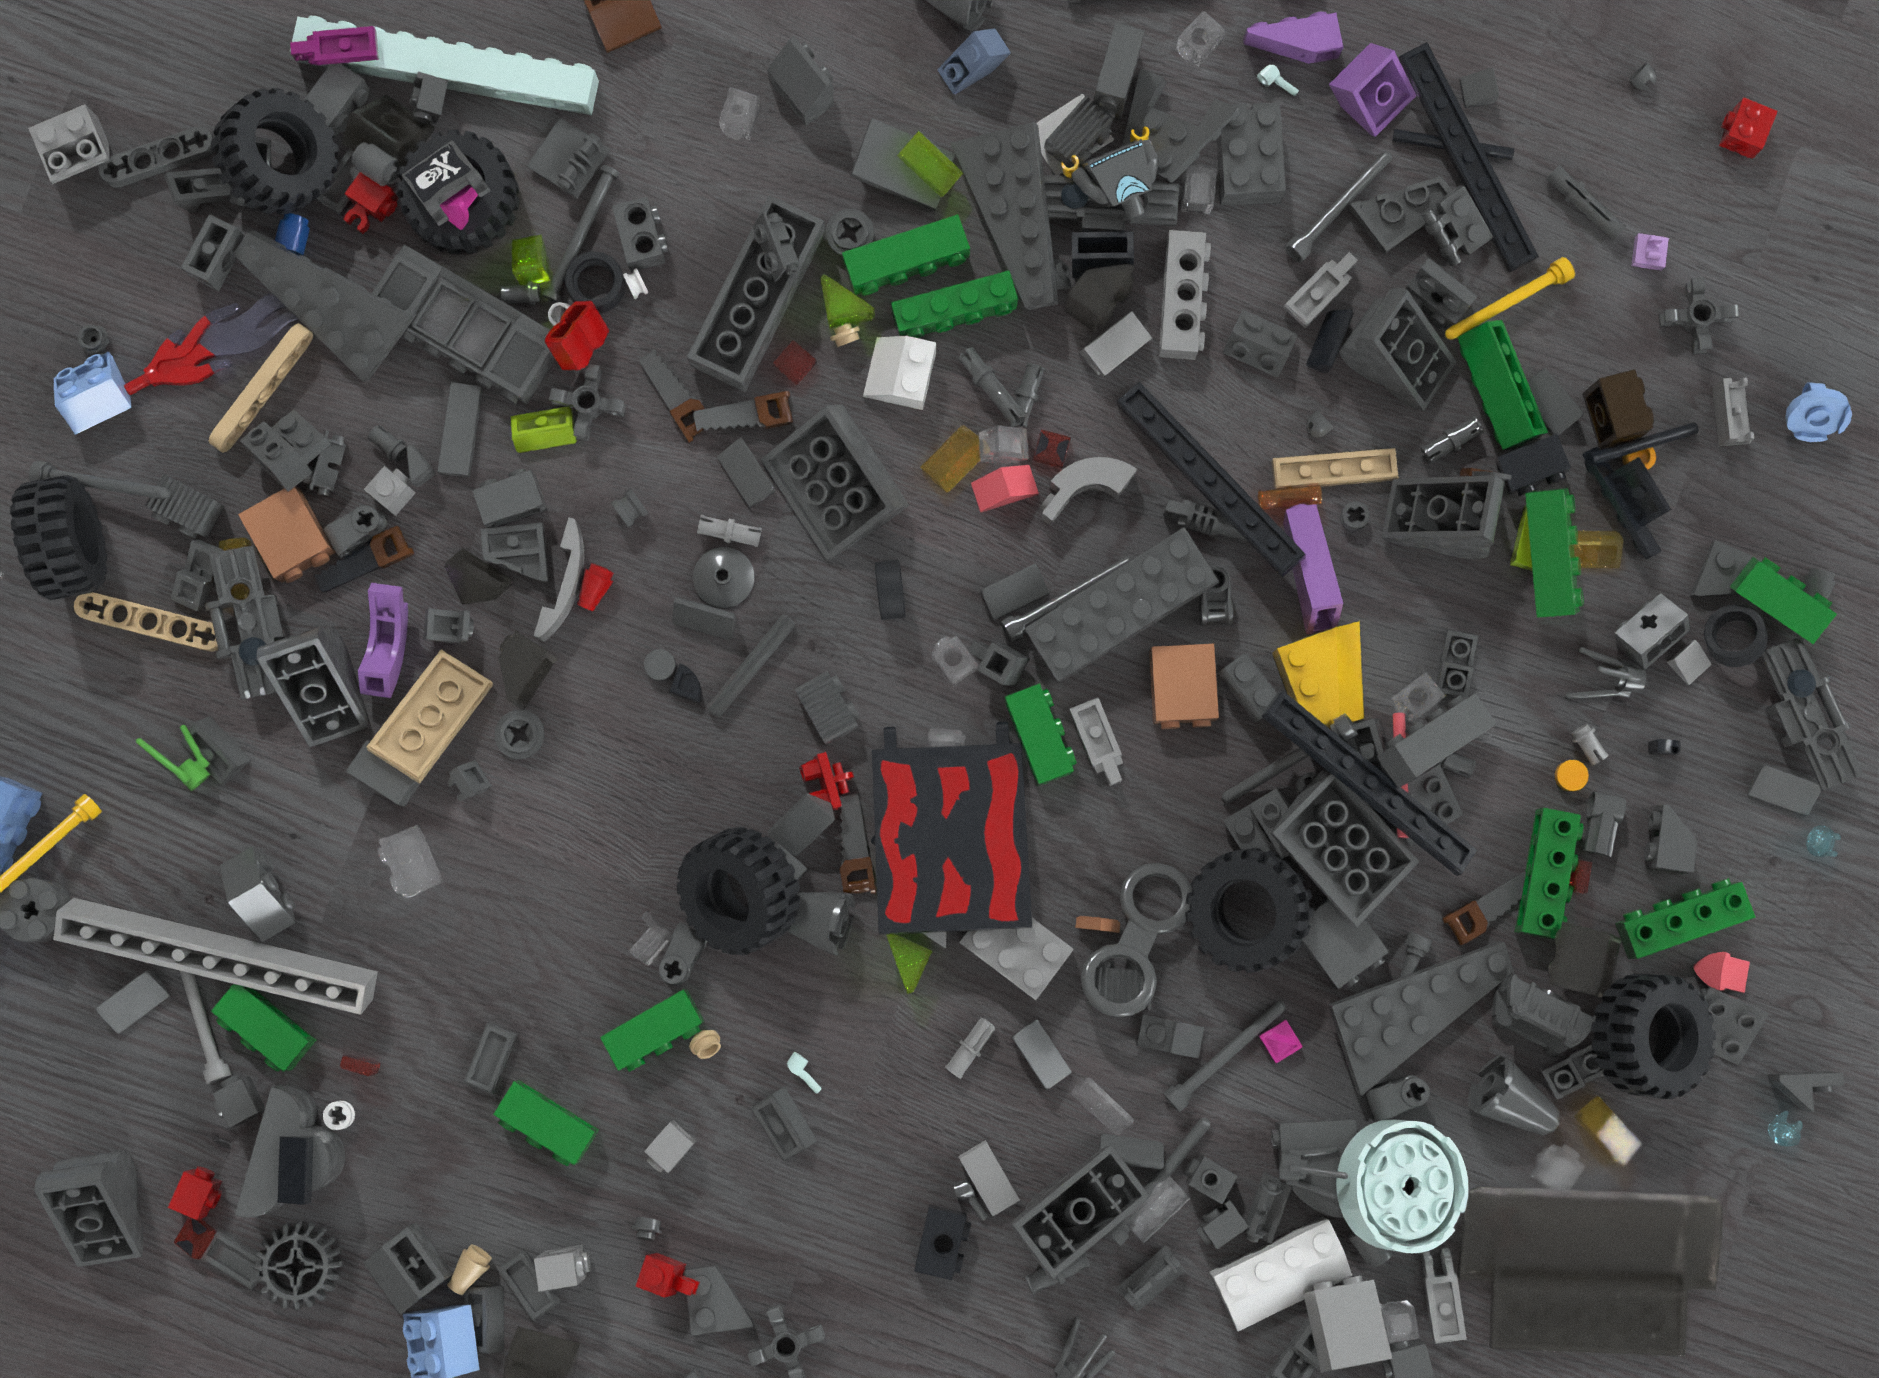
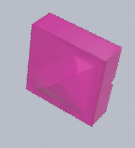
M1287 1020L1281 1021L1258 1036L1274 1063L1280 1062L1303 1047Z

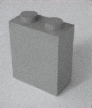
M1362 1276L1342 1279L1344 1285L1333 1287L1332 1281L1313 1284L1314 1290L1304 1294L1321 1373L1392 1359L1374 1280L1362 1281Z

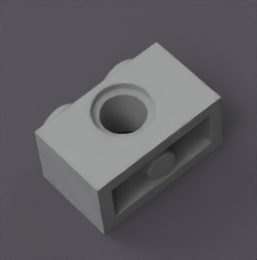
M583 1245L546 1250L534 1258L538 1292L577 1286L587 1277L586 1272L591 1270L589 1253L583 1251Z

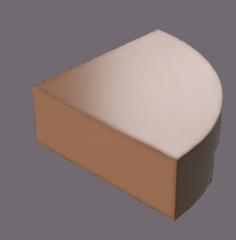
M1079 916L1076 919V928L1119 933L1120 922L1114 919Z

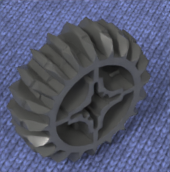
M300 1220L295 1222L294 1231L289 1223H285L282 1225V1233L274 1229L270 1232L272 1240L265 1238L261 1241L262 1246L266 1250H258L255 1256L263 1260V1262L254 1264L253 1269L263 1271V1274L257 1276L255 1282H266L267 1285L261 1289V1293L266 1294L271 1290L274 1293L270 1298L271 1303H275L281 1297L283 1298L281 1307L284 1309L289 1306L291 1300H293L295 1310L302 1308L303 1300L306 1306L311 1308L315 1305V1298L320 1302L326 1299L324 1290L327 1292L334 1291L336 1287L330 1280H339L341 1274L333 1270V1268L343 1266V1261L333 1259L334 1256L341 1253V1248L331 1250L329 1246L335 1242L336 1238L332 1236L326 1241L322 1238L326 1234V1228H321L316 1234L314 1233L315 1223L310 1222L304 1231L303 1223ZM293 1240V1247L290 1249L289 1258L274 1261L275 1254L281 1244ZM304 1241L312 1244L319 1251L322 1259L309 1255ZM297 1258L301 1259L300 1263L304 1262L306 1266L299 1272L292 1265H288ZM323 1270L318 1284L313 1288L303 1290L307 1273ZM276 1273L285 1274L290 1280V1287H293V1289L281 1283Z

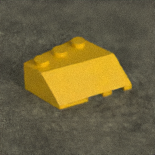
M1360 621L1335 627L1282 646L1272 653L1287 694L1329 729H1331L1330 725L1334 723V719L1344 713L1348 715L1352 723L1364 719Z

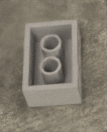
M1033 918L1032 928L968 931L959 942L1034 1000H1037L1074 950Z

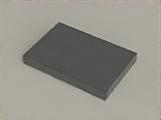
M871 118L850 177L935 211L955 153Z

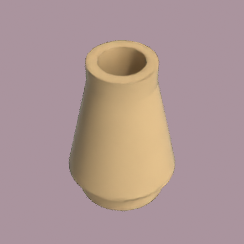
M473 1244L468 1249H463L447 1286L455 1293L464 1295L466 1290L490 1268L489 1262L492 1257L482 1248Z

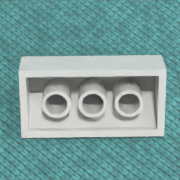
M1325 1217L1314 1220L1273 1240L1272 1244L1267 1243L1209 1272L1237 1331L1304 1300V1294L1314 1290L1313 1284L1332 1281V1284L1335 1285L1343 1281L1342 1279L1352 1276L1342 1245L1330 1221Z

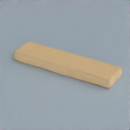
M1395 448L1272 459L1275 491L1393 481V479L1399 478Z

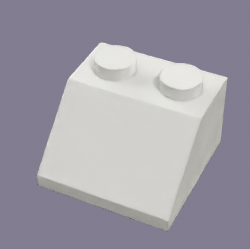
M909 336L877 337L863 397L923 410L936 355V342Z

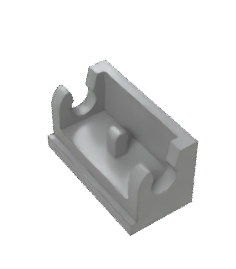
M1131 311L1080 350L1079 353L1097 375L1101 374L1104 377L1151 340L1152 337Z
M1723 378L1712 386L1719 446L1750 444L1754 440V433L1750 432L1745 387L1748 385L1747 378H1742L1736 382H1732V378Z

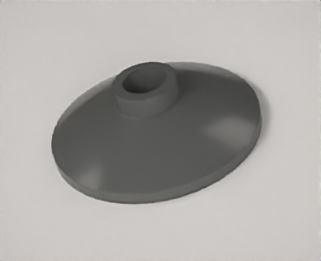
M718 547L706 552L696 563L693 572V584L697 594L704 602L717 608H730L742 603L750 595L755 581L754 569L749 559L742 552L730 547ZM720 571H727L728 578L725 581L717 579V574Z

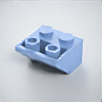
M110 352L102 355L95 354L89 357L84 364L75 368H65L53 378L55 407L75 435L132 408L130 395L124 388L125 382Z
M450 1305L403 1314V1334L407 1342V1366L411 1372V1378H452L480 1370L471 1305Z

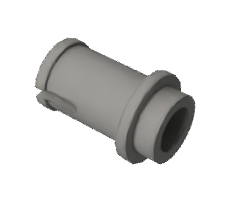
M1584 724L1571 733L1574 737L1572 741L1573 743H1578L1589 760L1590 765H1595L1600 761L1593 750L1602 760L1609 755L1595 736V728H1590L1588 724Z

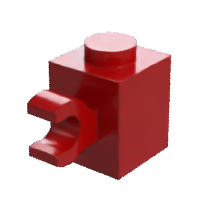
M359 172L344 193L351 203L355 205L345 214L344 221L351 225L354 219L361 218V223L357 229L360 233L364 234L370 227L368 216L371 215L382 223L386 216L389 217L393 214L399 198L389 186H380Z
M659 1253L646 1255L635 1287L665 1298L676 1295L677 1291L689 1296L696 1294L700 1282L683 1276L685 1263Z

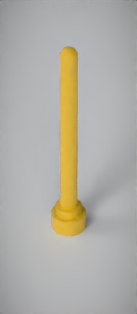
M1565 257L1552 262L1550 268L1547 269V273L1449 327L1445 331L1446 338L1450 340L1457 338L1552 283L1563 285L1575 277V271L1571 262Z
M83 794L74 802L76 806L72 808L73 812L0 876V893L80 822L95 819L102 812L99 806L86 794Z

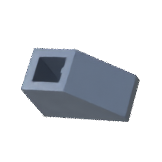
M995 28L974 31L937 70L951 92L957 94L992 73L1011 52Z

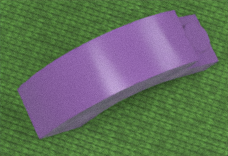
M371 583L368 589L370 633L367 649L358 669L360 694L391 698L403 663L408 628V603L403 601L402 587Z

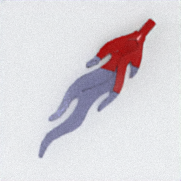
M273 293L267 294L247 312L230 321L217 323L239 312L241 307L237 303L216 309L206 314L195 324L181 345L180 343L186 335L185 332L179 329L171 334L159 347L151 363L143 369L145 374L124 384V388L131 396L151 384L156 387L159 385H192L200 383L213 374L232 366V363L227 359L215 360L198 366L202 361L217 356L251 352L267 343L289 322L299 319L292 312H285L264 327L257 328L269 315L286 307Z

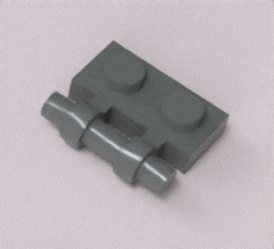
M1458 186L1435 203L1441 213L1436 216L1432 208L1421 214L1426 223L1424 226L1429 235L1434 236L1439 245L1438 252L1442 258L1447 259L1451 267L1461 262V258L1457 253L1459 247L1464 254L1470 255L1493 238L1465 186ZM1446 224L1454 236L1449 239L1444 230Z

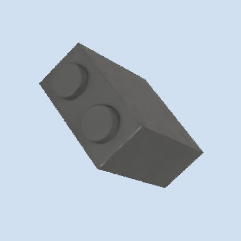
M1116 22L1093 102L1113 120L1120 121L1139 59L1145 30Z
M1326 899L1313 909V918H1310L1308 922L1311 928L1308 936L1302 940V947L1333 989L1342 987L1346 990L1360 980L1357 975L1366 968L1371 972L1385 962L1383 956L1389 951L1366 919L1358 927H1354L1329 899Z

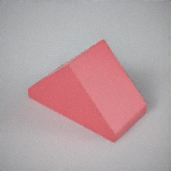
M1030 465L1001 467L971 483L980 513L1039 495Z

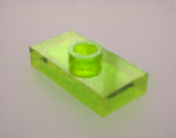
M920 131L912 137L897 155L941 198L963 174Z

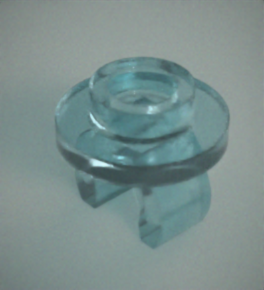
M1817 826L1810 831L1807 837V850L1810 854L1817 857H1836L1838 852L1832 849L1835 840H1840L1841 836L1834 833L1829 827Z
M1787 1111L1778 1114L1767 1129L1772 1140L1776 1144L1785 1147L1795 1146L1799 1143L1801 1139L1800 1131L1803 1127V1122L1800 1120L1792 1125L1787 1123L1786 1119L1789 1114Z

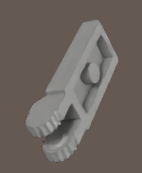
M1443 1248L1440 1251V1260L1444 1271L1442 1275L1434 1276L1433 1259L1430 1252L1421 1253L1422 1269L1425 1276L1423 1277L1432 1342L1434 1344L1467 1340L1457 1274L1454 1273L1449 1248Z

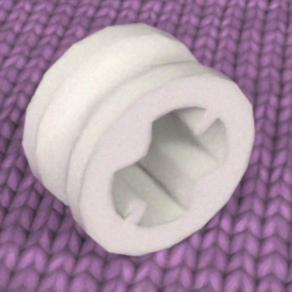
M637 268L633 269V273L630 275L627 273L623 274L634 299H637L640 293H648Z
M347 1101L332 1102L326 1106L323 1112L324 1123L332 1130L347 1128L355 1119L354 1108ZM339 1107H342V1114L346 1115V1120H341L337 1124L335 1123L336 1117L332 1115V1111L339 1110Z

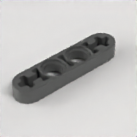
M193 127L110 156L109 161L100 164L99 175L111 187H123L212 155L214 152L211 150V140L215 137L205 127ZM200 136L206 139L202 148H199L197 145ZM184 141H186L190 145L187 146L190 149L189 153L186 146L183 144ZM169 146H179L180 152L176 158L167 159L165 157V151ZM142 155H149L151 157L150 165L145 169H138L136 167L137 159ZM128 165H129L130 168L132 169V171H133L132 173H130V172L126 169V168H129ZM116 166L119 171H117V177L113 178L110 174L113 173L112 168Z

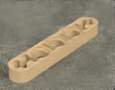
M299 323L291 327L214 428L209 437V444L222 453L232 448L308 348L313 339V332Z
M94 592L79 595L74 602L75 613L88 621L204 651L213 652L218 650L216 638L207 644L205 639L194 636L196 630L206 634L211 631L215 635L211 622ZM93 602L98 606L105 607L104 613L90 610L88 613L84 605L85 603ZM119 606H125L128 611L126 619L120 623L115 622L113 619L114 609ZM147 614H155L157 625L151 630H145L142 625L143 618ZM178 621H184L187 625L186 634L183 637L175 638L172 634L173 625Z

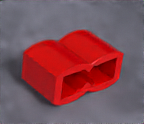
M576 301L563 313L560 322L549 331L544 342L562 370L578 371L589 364L594 350L604 344L609 328L592 301Z

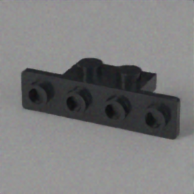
M1598 447L1586 451L1582 454L1585 459V467L1600 483L1603 497L1614 506L1619 523L1628 529L1633 538V545L1636 551L1643 555L1645 559L1660 553L1661 549L1646 524L1672 509L1640 457L1613 472L1607 461L1595 465L1588 463L1587 455L1599 451Z

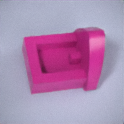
M469 184L441 203L440 207L449 218L448 221L458 229L463 230L469 220L468 207L478 194Z

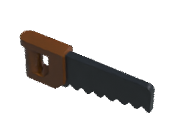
M395 526L373 536L367 546L360 547V551H353L352 556L346 555L344 561L337 560L336 565H329L328 570H321V574H314L320 590L328 592L374 570L387 568L411 557L415 553L413 548L408 547L400 527ZM391 538L397 554L390 557L385 548L386 541Z

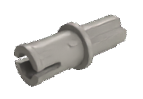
M984 1018L979 1019L967 1038L959 1042L962 1045L945 1068L961 1079L975 1057L981 1056L979 1052L995 1031V1026Z

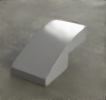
M986 1140L958 1156L992 1216L1020 1201Z

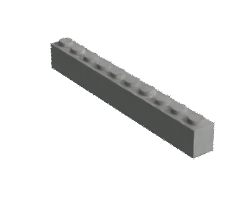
M78 898L71 899L57 910L53 938L56 941L360 1015L373 1001L378 971Z

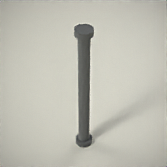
M602 166L600 170L602 175L548 290L544 289L542 296L551 302L558 303L561 297L559 294L565 283L566 271L571 262L577 258L613 179L616 180L619 172L610 166Z

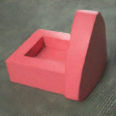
M1717 952L1699 960L1694 964L1693 969L1699 978L1712 988L1720 991L1727 989L1745 993L1750 962L1730 957V954L1727 952Z

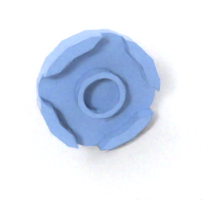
M1807 382L1802 394L1792 400L1787 407L1785 419L1788 429L1794 433V437L1798 440L1822 442L1828 440L1827 435L1837 430L1838 434H1840L1847 428L1851 422L1852 411L1847 397L1841 392L1828 389L1823 383Z

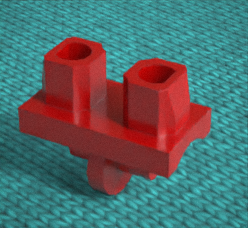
M824 752L817 754L813 760L801 765L799 770L804 783L819 779L822 790L809 794L830 802L833 811L842 806L836 784H838L840 794H846L849 792L846 781L853 779L854 775L853 771L844 773L841 762L832 765L835 774L833 776L827 753Z

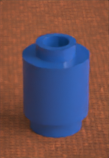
M284 214L283 219L279 220L275 241L284 245L286 250L298 256H304L310 231L308 219L296 214Z

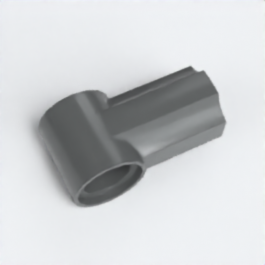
M1597 791L1591 793L1586 808V817L1589 820L1582 851L1598 856H1612L1617 827L1621 824L1626 811L1625 798Z

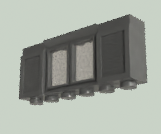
M405 244L400 252L396 254L371 293L379 298L384 297L392 301L394 306L404 311L409 310L417 314L401 338L410 343H413L414 339L424 345L422 349L435 358H439L440 355L450 360L448 364L452 368L463 374L468 370L476 375L475 381L488 389L492 385L502 391L500 395L513 404H516L518 401L525 405L529 403L556 360L544 342L550 331L548 328Z

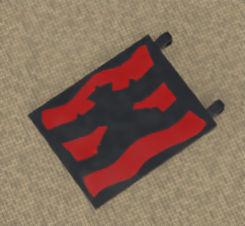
M996 723V744L898 749L896 728L893 726L884 727V749L872 750L879 935L1032 928L1022 743L1009 744L1008 723Z

